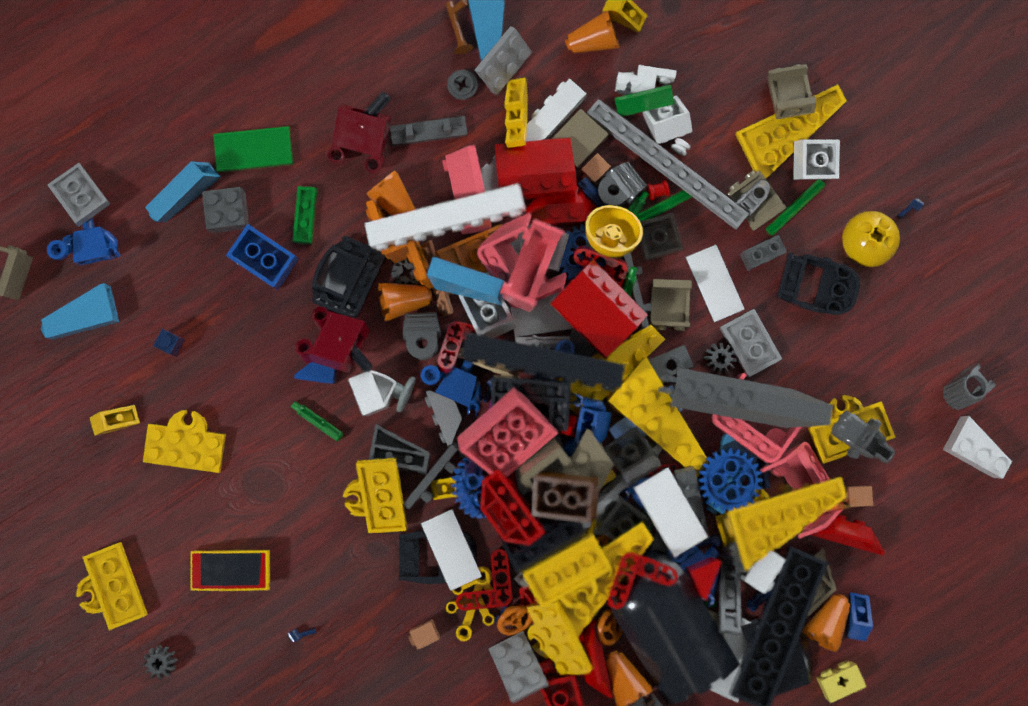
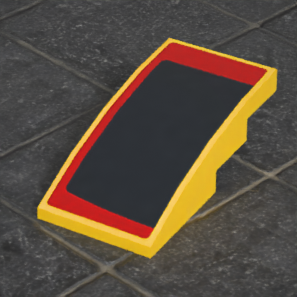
M270 550L191 551V590H270Z

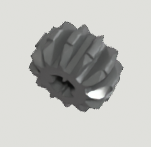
M719 343L718 348L713 344L711 345L712 350L706 349L705 352L710 356H704L703 360H709V363H706L704 366H712L709 371L710 373L716 370L717 375H721L722 371L724 374H728V368L734 369L730 362H736L737 359L731 358L735 351L728 352L730 349L729 345L723 349V343ZM717 354H719V357L723 356L724 358L721 362L718 363L716 361V359L718 358Z
M158 645L156 649L151 648L149 649V654L144 655V659L147 661L142 666H148L145 673L152 672V679L158 676V679L162 680L164 675L169 677L171 671L176 669L173 663H176L178 659L172 658L175 651L169 653V646L162 648L161 645ZM157 660H162L163 665L160 666V664L157 663Z

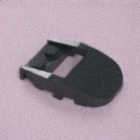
M789 252L786 256L785 266L775 297L800 309L840 315L849 312L854 307L860 288V280L852 268L831 261L832 259L815 257L808 254L797 256L793 255V252ZM806 264L823 269L814 304L797 300Z
M424 530L400 533L399 580L422 584L447 583L440 566L438 577H419V538H427ZM461 530L477 565L476 542L468 532Z

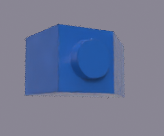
M311 362L297 372L294 378L335 384L337 369Z
M850 592L848 602L851 606L845 625L846 638L866 641L873 628L870 598L868 595Z

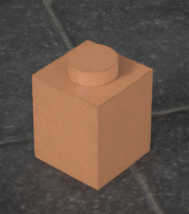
M597 153L581 169V178H587L595 186L610 171L611 166Z
M872 486L844 487L847 497L842 502L845 506H873Z
M432 619L410 630L411 635L408 636L412 646L416 645L418 650L440 639Z

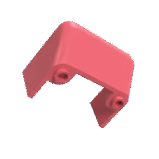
M475 145L466 146L445 156L446 160H442L444 171H449L454 200L485 193ZM491 220L484 221L483 225L472 227V225L464 226V229L461 230L462 235L492 228Z
M530 213L503 224L479 246L478 257L490 276L502 279L508 283L518 259V255L510 243L518 238L519 233L527 230L531 218ZM566 272L550 279L545 274L535 302L562 291L567 278ZM508 302V304H509L511 307H513V308H519V307L513 305L512 303Z
M535 219L533 220L530 229L527 228L523 233L522 239L525 241L508 283L504 282L500 291L503 294V299L527 312H530L535 307L536 296L556 245L564 231Z
M741 373L736 376V379L743 380L746 374ZM712 415V421L715 426L767 463H774L779 460L802 428H789L786 433L781 429L774 428L769 430L764 436L741 419Z
M807 442L798 444L784 452L779 460L774 463H767L760 469L762 473L770 470L773 475L779 478L784 476L792 491L830 480L812 447ZM840 501L830 510L818 516L815 521L806 525L798 534V537L803 538L825 529L844 509L843 502Z

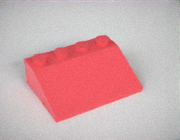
M514 387L457 438L460 451L489 474L499 469L508 477L555 437L558 432L530 400Z

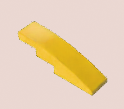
M520 78L507 82L504 104L506 108L505 126L507 133L505 143L507 148L526 145L528 118L526 78Z

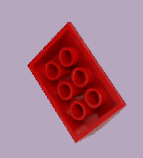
M571 137L526 141V145L507 148L506 143L494 144L498 189L519 184L523 199L576 195L577 183Z
M594 260L582 268L550 303L605 359L620 346L647 316L646 312Z

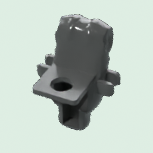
M845 411L839 416L837 422L833 424L831 434L850 447L847 451L849 457L857 459L862 455L867 458L879 459L883 463H889L895 455V450L887 444L886 438L879 431L881 422L878 419L871 418L866 423L857 415Z

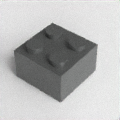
M241 187L202 192L206 229L209 232L218 233L242 230L249 224L246 193Z

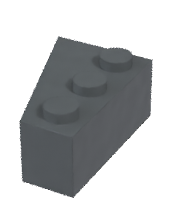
M377 424L375 425L369 460L396 458L398 470L427 475L430 462V453L400 438Z

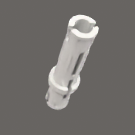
M532 335V337H515V343L530 346L535 344L536 347L543 343V348L548 346L555 348L559 341L569 340L570 336L537 337Z

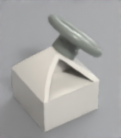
M376 371L362 373L348 379L363 416H370L389 408L393 397L399 400L396 408L397 412H402L410 398L416 381L415 377L412 376L408 379L405 387H403V384L396 383L392 378Z

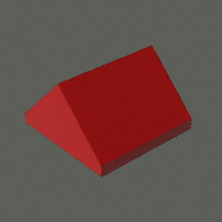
M713 557L686 567L697 593L706 600L721 564V561Z

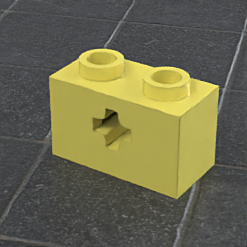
M852 661L841 662L837 668L833 670L826 669L820 673V676L816 677L825 698L830 703L867 687L857 665ZM841 676V677H842V679H841V682H842V683L839 684V683H838V682L840 681V680H839V677Z

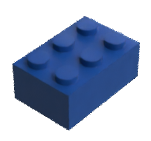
M249 224L246 225L226 254L227 257L276 290H279L299 260L294 254Z

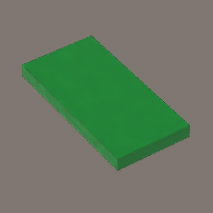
M289 126L214 134L218 173L293 165Z

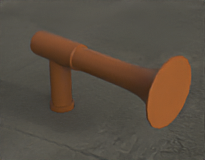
M461 0L456 5L452 1L446 3L450 21L457 38L458 45L454 50V53L457 55L468 53L473 49V46L467 44L463 37L457 12L469 4L468 0Z

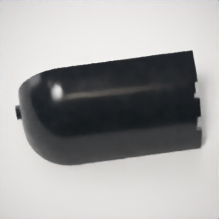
M644 551L642 556L675 568L678 573V579L673 585H665L636 574L625 605L619 609L611 607V610L666 703H679L688 700V696L697 692L701 695L713 688L711 686L712 683L719 678L725 680L737 669L740 663L722 633H719L718 626L686 573L674 561L663 554L654 551ZM646 563L644 571L647 574H653L655 572L654 564ZM659 566V571L655 577L659 578L661 574L666 577V581L674 579L671 570L664 573L661 571L663 567ZM625 575L619 584L627 586L630 581L629 577ZM615 588V590H618L616 596H612L614 604L617 605L623 601L620 599L621 592L623 591L626 594L627 590Z

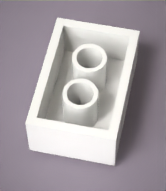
M459 295L477 335L496 338L517 327L504 299H502V303L499 305Z

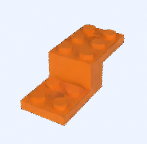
M373 199L366 202L368 207L366 214L369 220L376 221L386 218L383 209ZM412 239L408 240L405 245L396 246L392 244L388 245V249L381 250V253L394 263L408 258L410 263H413L416 268L413 272L417 281H420L428 289L434 287L427 276L429 266L419 241Z

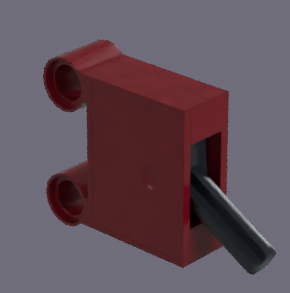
M384 91L381 92L366 110L345 104L338 107L332 146L327 153L330 162L334 164L341 163L348 156V149L370 155L364 162V167L369 173H377L384 166L385 159L383 155L391 116L380 114L379 112L391 100L389 94ZM334 150H339L342 154V157H338L335 154ZM371 159H375L378 162V166H373Z
M321 306L315 308L311 314L312 319L321 331L314 345L308 339L297 341L295 351L304 363L313 362L347 373L350 372L355 362L364 373L370 372L373 364L360 351L370 331L366 322L328 311Z

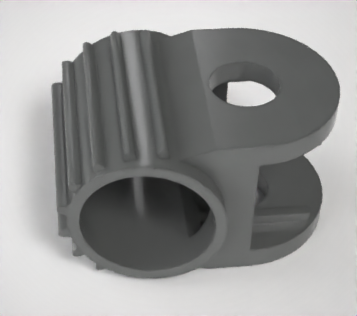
M626 162L605 174L606 177L599 184L598 194L605 204L622 207L626 203L629 205L647 185L630 163ZM615 190L617 195L612 196L608 191Z
M437 312L406 313L403 340H406L407 350L412 356L420 360L432 358L438 351L439 338H442ZM422 339L427 340V346L424 349L418 347V343Z
M974 363L964 369L944 387L942 391L943 397L952 409H963L983 400L986 397L985 395L995 387L994 381L990 380L987 382L978 371L981 368L979 363ZM973 377L980 382L981 387L978 386L973 392L969 393L966 383L968 379Z

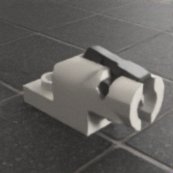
M639 65L636 75L634 72H618L615 91L622 95H629L654 89L656 81H659L662 85L673 84L676 70Z

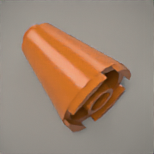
M608 10L568 34V39L565 40L568 51L572 50L573 53L619 48Z
M395 170L366 193L371 200L373 199L392 216L416 210L399 174Z
M379 283L378 291H382L379 301L385 321L425 307L432 301L431 289H427L426 286Z
M841 594L833 595L804 626L803 634L812 641L814 639L818 641V645L834 652L838 651L851 606L848 602L849 599Z
M616 650L607 655L608 660L605 663L617 706H626L654 691L623 652L618 653Z

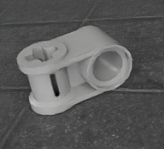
M765 180L756 181L736 200L735 203L749 213L748 217L767 198L770 191L769 183ZM756 188H763L765 190V193H757Z

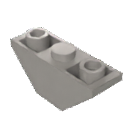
M429 390L426 392L427 396L424 397L428 408H433L435 414L432 415L435 425H439L442 432L439 435L442 443H447V446H449L456 437L463 420L455 401Z

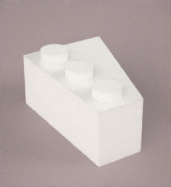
M961 416L943 448L944 451L993 478L1003 479L1012 463L970 416Z

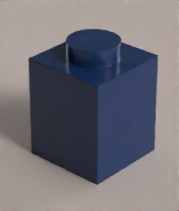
M162 329L153 346L170 355L177 356L185 339Z

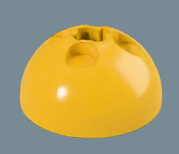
M614 205L601 206L593 210L586 220L585 231L590 245L604 256L621 257L627 255L638 246L642 239L643 229L639 219L625 208Z
M866 211L855 215L848 221L843 231L842 241L847 255L854 262L866 267H877L885 264L895 255L900 243V234L897 225L889 216L877 211Z

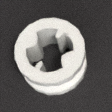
M676 138L675 144L671 148L678 154L685 156L687 154L686 150L690 149V145L684 140Z

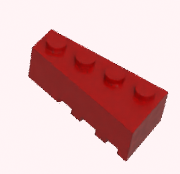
M558 674L546 677L549 685L539 690L547 706H585L577 675L560 676Z

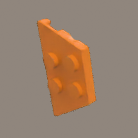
M502 224L437 250L435 254L442 260L486 273L488 271L478 257V249Z

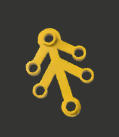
M484 566L478 567L480 573L486 574L485 579L477 578L462 585L460 592H456L454 589L452 592L459 595L464 589L475 585L473 592L482 591V588L493 590L490 584L492 579L491 571ZM472 595L473 599L470 600L464 596L459 601V604L464 606L468 603H473V607H477L476 595ZM480 595L478 601L481 605L485 606V603ZM449 601L446 605L448 613H455L458 609L456 601ZM454 604L455 610H449L448 605ZM479 609L483 616V623L487 626L494 623L493 614L489 613L488 609ZM475 610L467 611L463 625L457 628L456 636L461 641L469 640L472 635L470 625ZM491 616L492 622L487 623L485 617ZM467 629L468 634L462 635L460 631Z

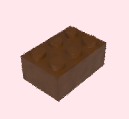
M539 472L534 476L532 516L591 523L597 517L599 478Z

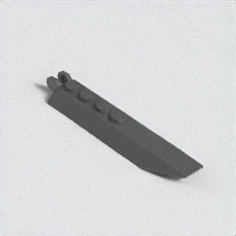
M677 368V377L661 375L660 378L664 382L675 383L674 390L667 387H659L658 392L673 395L670 405L672 407L784 428L830 425L833 405L794 389Z

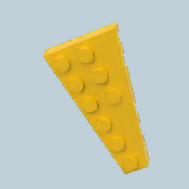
M839 85L814 95L816 99L815 113L776 119L774 114L736 132L735 135L752 169L755 172L761 171L764 177L767 178L794 152V141L807 140L846 102Z
M650 325L631 335L630 339L621 343L607 359L600 353L591 358L625 365L623 381L643 358L648 357L665 339ZM558 377L556 380L563 381V377ZM580 380L571 383V393H577L583 398L588 397L602 401L612 391L602 389L600 384H596L595 387L582 385ZM570 393V401L574 402L576 400V396H573ZM570 403V409L579 417L583 404L575 406Z
M644 357L621 384V388H618L610 397L608 402L684 468L694 466L696 477L700 475L698 472L705 469L702 464L709 463L706 459L707 457L677 407L670 406L672 399L669 394L658 392L659 387L664 386L647 357Z
M837 477L727 511L744 570L750 569L753 564L765 558L776 547H780L803 530L802 528L815 521L818 516L845 499L847 495L842 478Z
M642 522L601 548L612 570L595 579L597 595H595L591 603L587 601V593L583 591L576 595V599L582 603V608L571 609L559 599L577 638L598 609L608 599L623 555L627 552L642 555L652 542L653 538ZM633 556L625 558L628 565L626 569L622 567L621 571L629 572L631 565L635 563ZM624 574L619 576L618 582L622 580L625 576Z

